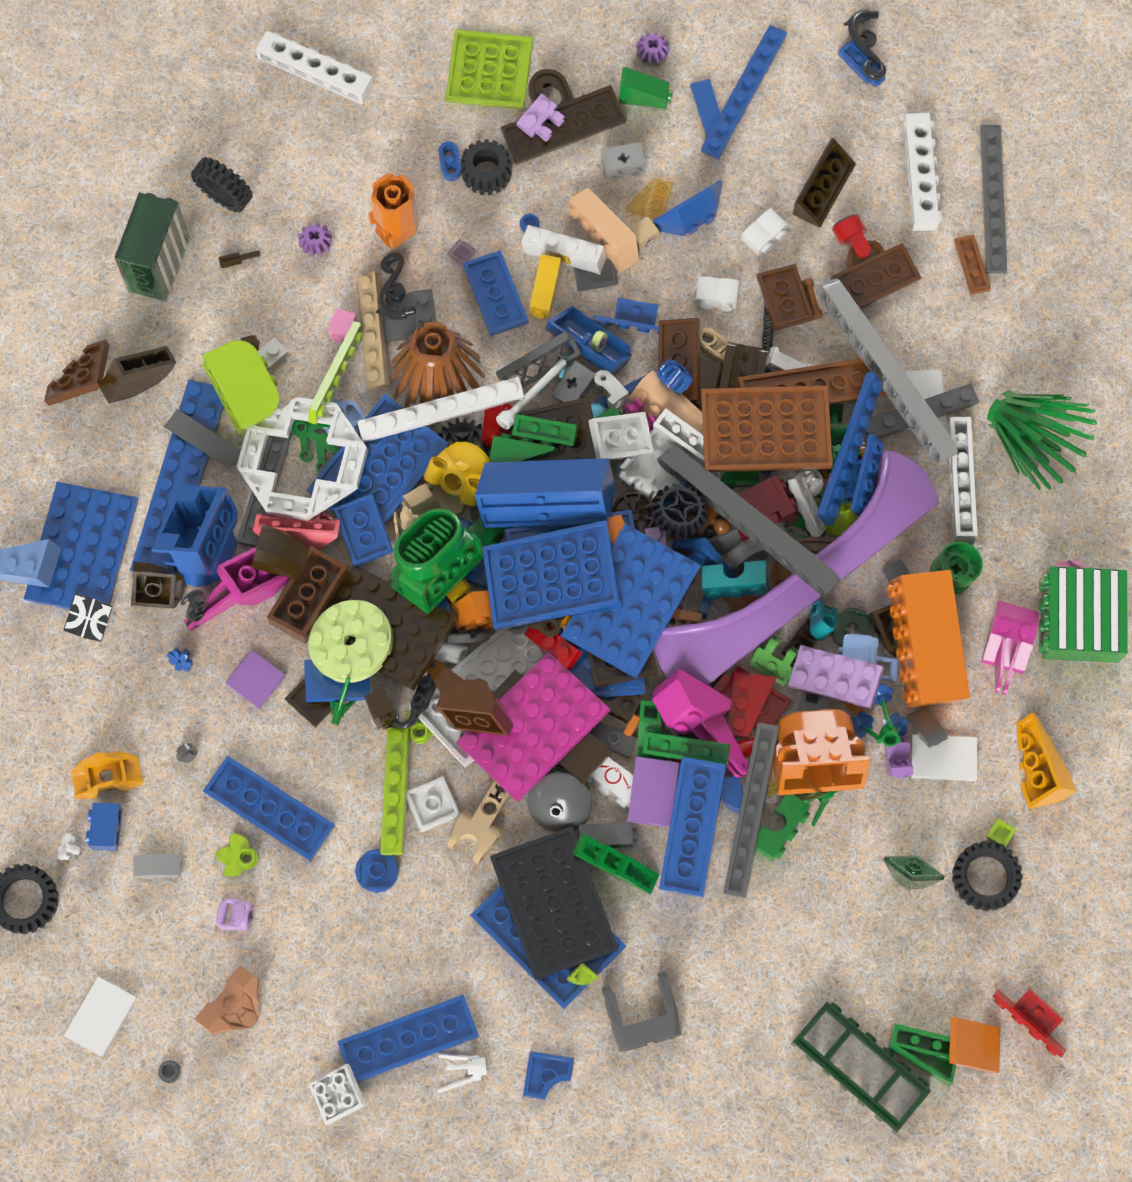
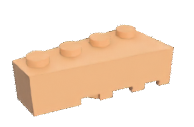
M589 188L569 199V213L571 217L578 221L595 244L604 246L607 259L612 261L619 273L639 261L636 235Z

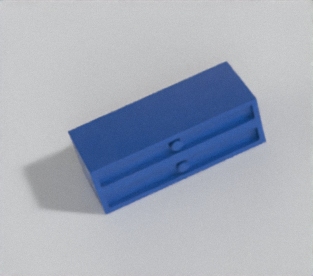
M609 458L484 463L475 496L483 528L585 525L607 520L609 523L616 491Z

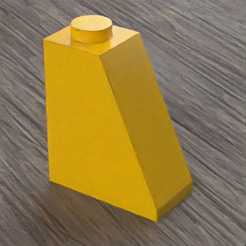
M544 254L540 256L530 302V314L535 318H550L561 277V258Z

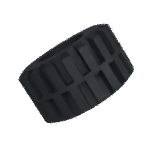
M484 139L485 142H481L478 140L475 145L473 143L469 145V150L465 149L463 152L464 156L461 157L462 179L466 182L468 189L472 188V192L476 193L478 190L480 195H484V192H488V195H493L492 191L499 193L501 192L500 187L505 189L507 182H510V175H512L511 157L508 150H504V145H497V141L489 142V139ZM485 161L497 165L495 170L488 173L480 172L475 167Z

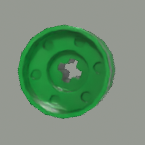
M956 541L948 544L933 560L929 572L951 570L954 594L958 595L966 591L981 575L983 559L974 546L966 542Z

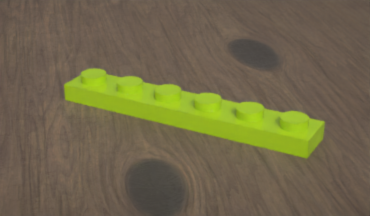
M353 321L309 407V423L317 424L319 418L324 417L326 404L332 401L333 390L335 387H339L341 374L346 373L348 361L350 358L353 359L356 345L362 341L361 323Z
M387 728L380 852L382 855H404L410 749L409 728Z

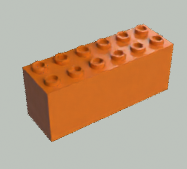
M951 570L901 575L888 581L887 594L891 597L892 604L890 615L894 618L895 624L893 635L898 644L896 656L901 664L899 676L904 685L903 701L906 703L907 708L953 703L969 699L970 692Z

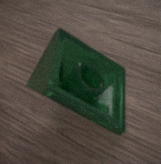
M917 855L885 856L883 860L892 878L907 890L924 889L944 880L945 877Z

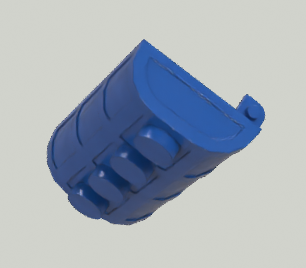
M569 306L568 309L549 320L546 324L545 330L551 333L554 338L565 331L571 332L585 360L596 365L601 370L610 372L613 376L619 373L632 357V350L628 344L574 306ZM602 331L608 335L604 349L598 353L591 349V341L596 332ZM571 343L566 344L572 351H574Z

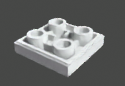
M345 1064L309 1083L326 1125L366 1106L349 1064Z

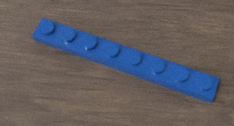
M769 25L701 147L702 153L719 160L787 37V32Z
M874 372L866 373L817 512L818 517L826 526H834L836 517L839 514V508L845 497L847 485L851 480L852 471L857 462L861 445H863L867 428L870 425L871 416L876 408L879 393L882 391L883 383Z

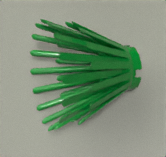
M1012 391L1003 392L1002 395L1005 398L1002 401L995 399L989 409L987 420L992 422V424L988 425L995 430L1016 472L1019 474L1018 465L1023 475L1028 476L1031 483L1035 484L1037 489L1040 490L1039 483L1031 473L1033 471L1048 490H1051L1050 484L1028 457L1029 455L1031 458H1035L1058 483L1062 484L1063 479L1048 464L1050 460L1029 440L1068 470L1075 472L1076 468L1056 453L1061 452L1062 448L1053 441L1082 457H1085L1087 453L1045 428L1065 437H1070V433L1087 440H1094V436L1039 414L1069 422L1078 421L1096 425V420L1065 413L1067 410L1085 413H1095L1096 411L1094 409L1082 408L1089 406V404L1056 401L1072 399V397L1063 396L1064 394H1016Z

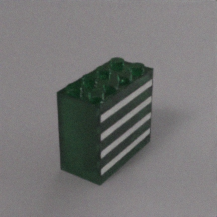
M138 193L114 257L128 292L167 302L190 239L179 203L172 198L163 199L152 193Z

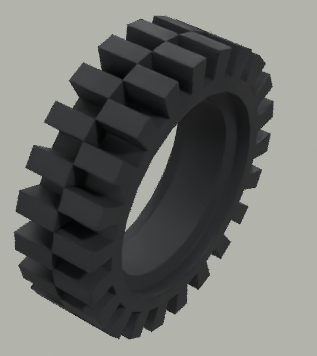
M210 157L202 158L191 172L192 180L196 183L195 185L201 188L200 191L206 193L209 199H214V202L220 203L222 207L226 206L229 211L233 210L235 213L243 211L253 197V192L250 190L249 185H246V181L240 179V175L234 174V170L226 168V165L220 164L218 160L215 159L214 161Z
M987 841L976 842L970 847L965 848L955 861L952 870V883L955 884L954 889L958 891L959 898L961 900L964 899L966 901L965 904L968 906L972 905L977 910L995 911L1005 907L1018 894L1022 885L1021 880L1023 879V874H1021L1022 867L1017 863L1019 860L1017 856L1013 857V851L1010 849L1006 850L1004 848L1005 845H996L994 841L987 843ZM980 857H990L999 861L1007 875V883L1003 891L992 896L976 892L971 887L967 877V870L972 861Z
M23 863V866L15 864L14 868H5L6 872H0V926L16 934L33 933L38 928L42 929L47 921L50 922L52 920V914H55L57 911L55 907L58 905L59 900L57 896L59 895L55 882L44 870L39 869L35 865L30 866ZM25 879L38 883L43 894L42 904L38 911L32 916L23 919L10 916L6 912L3 903L5 892L9 886Z

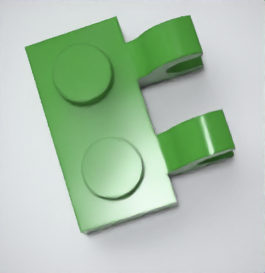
M774 635L766 648L761 645L758 647L749 665L766 676L777 677L776 682L785 687L790 680L794 668L792 662L798 655L799 650L792 646L785 658L782 659L773 653L781 641L780 638Z

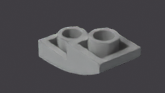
M134 855L133 878L154 880L156 877L179 878L181 855Z

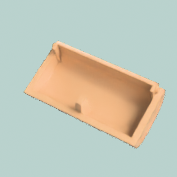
M654 371L648 373L639 382L629 397V401L632 404L635 403L637 398L643 404L640 411L645 412L647 418L651 414L657 420L666 408L703 435L702 412L683 394L676 393L665 386Z

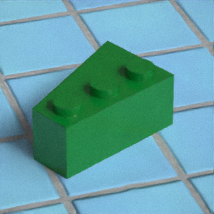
M895 1023L891 1029L888 1049L950 1087L953 1084L956 1065L949 1063L950 1037Z

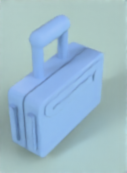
M854 633L844 636L842 646L837 652L838 655L876 664V661L890 663L889 676L882 675L881 681L892 683L897 681L899 661L897 658L877 656L879 643L877 638Z

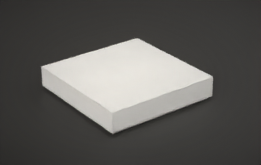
M444 776L407 791V802L421 833L460 816L459 809Z

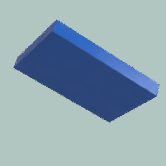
M373 493L333 508L337 519L340 520V529L354 567L394 553Z
M304 660L306 702L339 701L344 683L334 681L323 675L312 660ZM370 677L349 683L344 701L365 700L364 696L371 693Z

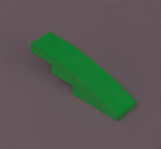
M581 834L573 852L574 855L650 895L659 877V874L632 857L623 855L608 845L601 844L587 834Z

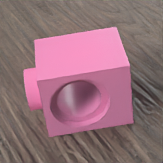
M336 308L328 328L329 337L337 343H342L353 321L357 322L356 314Z

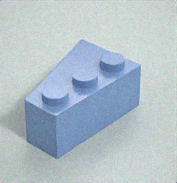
M50 539L0 549V581L50 587L61 547Z

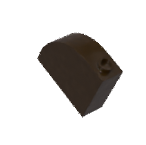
M167 346L115 358L103 379L101 391L109 404L135 397L167 377L174 368L176 360Z

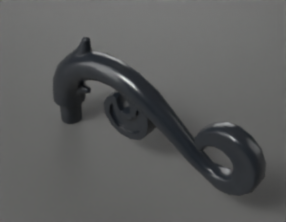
M864 9L855 12L843 25L848 26L849 35L857 48L870 58V60L864 63L862 68L865 76L872 80H880L886 74V67L870 49L876 44L877 37L871 30H863L860 35L858 33V24L860 22L864 24L865 21L870 19H878L879 13L878 11ZM873 61L878 65L879 71L871 68L870 65L873 64Z
M397 252L386 255L380 263L381 269L385 273L392 275L380 292V310H377L376 313L392 320L407 319L410 315L416 314V309L414 306L408 308L396 306V308H393L389 305V297L393 301H398L406 294L405 287L399 282L395 283L405 263L404 257ZM398 261V266L395 270L389 268L391 263Z

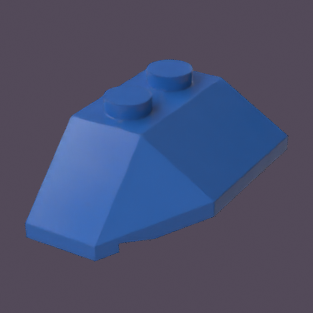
M721 180L717 181L663 215L653 220L654 225L659 232L684 236L687 233L689 235L695 233L699 226L704 223L706 225L710 224L717 215L723 182Z

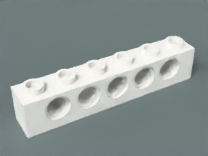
M266 31L256 48L258 59L362 105L374 86L373 78L369 73L358 71L347 63L342 64L331 56L319 54L315 49L301 46L297 41L285 39L276 32Z
M930 113L906 114L903 124L912 231L937 230L938 224L942 222V213L938 211L940 193H936L939 177L935 175L937 157H933V151H935L936 147L935 139H932L931 134L934 132V121H930ZM921 152V153H924L925 155H924V156H921V155H919L918 153ZM923 170L926 174H922L919 171ZM921 189H927L928 192H923ZM922 207H928L930 210H924Z
M950 417L947 423V432L957 447V454L948 458L953 542L958 541L971 544L975 542L978 536L971 417Z

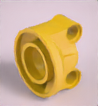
M455 442L447 446L438 456L431 457L423 477L430 484H440L448 494L459 495L460 500L464 504L474 506L477 504L475 493L484 463H490L491 461H489L486 453L478 446L468 442Z

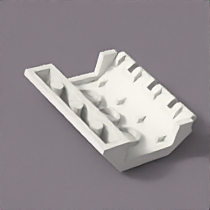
M666 408L655 421L653 430L650 432L654 453L635 456L630 459L627 457L619 470L620 479L630 486L634 483V489L648 497L651 495V501L658 490H663L664 486L668 485L671 487L674 482L678 486L680 483L666 472L657 461V458L671 445H676L704 467L703 435ZM725 472L710 473L720 480Z

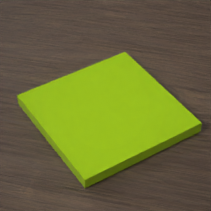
M455 29L445 102L524 110L533 37Z

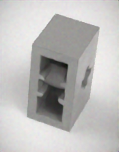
M641 142L601 149V160L606 179L611 178L615 180L629 174L631 176H638L645 172V159Z
M575 360L573 365L569 364L567 366L563 379L561 381L558 380L554 384L552 396L561 403L584 398L594 385L596 374ZM576 382L577 384L576 388L569 386L570 383L574 384Z

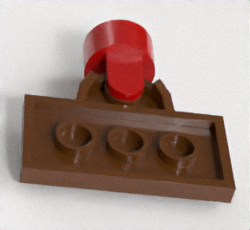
M858 214L849 215L833 225L832 231L839 244L850 243L851 248L846 255L847 269L831 276L830 279H839L860 309L921 280L922 277L904 244L900 243L885 251L877 241L866 240L864 233L867 229Z

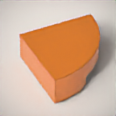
M633 715L623 731L624 734L629 737L634 735L639 727L640 717Z

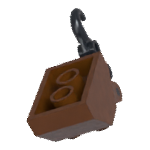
M437 659L432 661L427 669V676L422 677L410 703L411 714L408 720L400 722L398 714L394 718V723L398 728L407 729L413 726L418 720L419 715L428 708L435 690L438 688L441 695L436 708L454 730L509 736L514 726L504 705L485 680H464Z

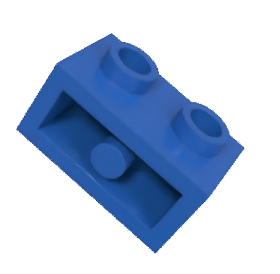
M93 803L92 809H89L88 822L91 823L90 830L86 831V843L92 850L118 851L122 819V807L119 804Z

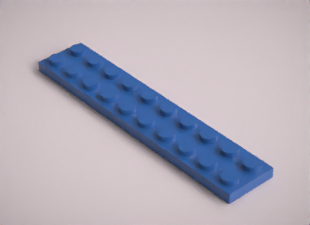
M188 379L179 411L216 433L224 409L213 385ZM173 432L131 564V572L133 571L134 561L154 564L175 571L176 567L174 565L164 564L161 559V553L152 552L151 548L180 486H200L209 455Z

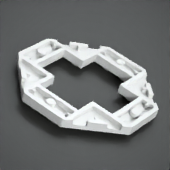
M296 397L283 409H277L266 421L247 429L237 468L268 515L308 521L358 489L368 449L337 403L327 402L325 415L323 418L320 417L317 423L330 425L326 440L328 444L345 447L336 482L316 479L311 498L274 493L278 479L277 473L261 471L259 469L268 436L289 438L294 419L308 421L309 407L313 399Z

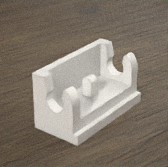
M775 346L770 348L765 369L770 372L808 367L811 364H803L779 352V348Z

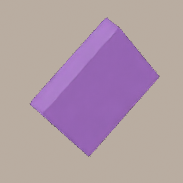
M252 650L225 684L260 709L286 675Z

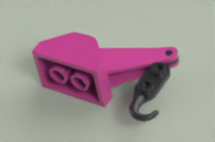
M255 547L218 565L216 572L222 579V582L207 598L204 597L203 591L199 589L193 590L184 596L181 600V605H185L189 600L184 623L190 631H193L237 603L239 605L255 606L273 597L291 578L251 568L256 551Z

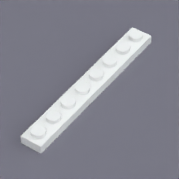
M516 377L360 420L358 425L362 441L368 442L525 399L520 378Z

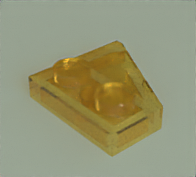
M654 178L626 206L625 212L648 216L653 219L663 215L667 209L673 183Z

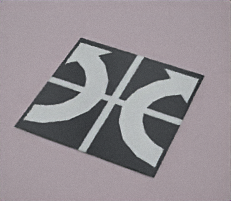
M75 593L63 631L102 642L113 606Z

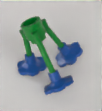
M879 684L874 703L882 707L885 717L883 719L884 726L880 729L879 735L872 730L873 717L865 712H859L857 716L851 718L857 737L862 738L866 733H869L876 739L877 743L883 742L884 745L891 747L901 742L899 736L907 734V718L901 717L899 713H893L891 716L888 713L886 704L892 699V694L894 693L892 687H887L886 684Z

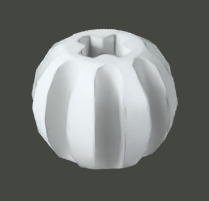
M816 469L798 470L795 474L803 472L813 497L818 495L824 485L822 475Z

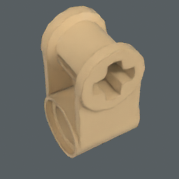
M704 328L700 332V350L710 356L714 362L723 364L728 340L723 338L714 329ZM703 338H710L712 342L706 343L703 341Z

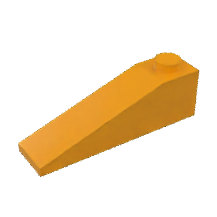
M1031 713L1017 722L1018 748L1023 750V762H1019L1020 770L1025 772V782H1021V790L1028 808L1033 809L1061 802L1077 792L1070 772L1036 714Z

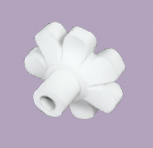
M65 833L60 843L62 846L57 848V858L59 860H68L70 853L78 855L80 852V847L73 845L75 837L70 833Z

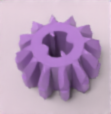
M647 32L646 37L641 35L639 42L636 44L637 56L641 57L642 63L648 60L649 66L654 61L657 66L660 61L665 62L670 50L669 42L665 40L664 34L658 36L657 32L654 35Z
M309 222V228L302 226V233L298 234L299 247L303 248L305 254L310 252V256L313 257L315 252H318V255L321 257L322 250L328 252V246H332V233L328 231L326 225L321 227L320 223L317 222L313 226Z

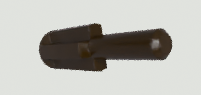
M257 250L239 255V252L220 256L218 257L219 265L222 269L242 264V260L259 257L260 251Z

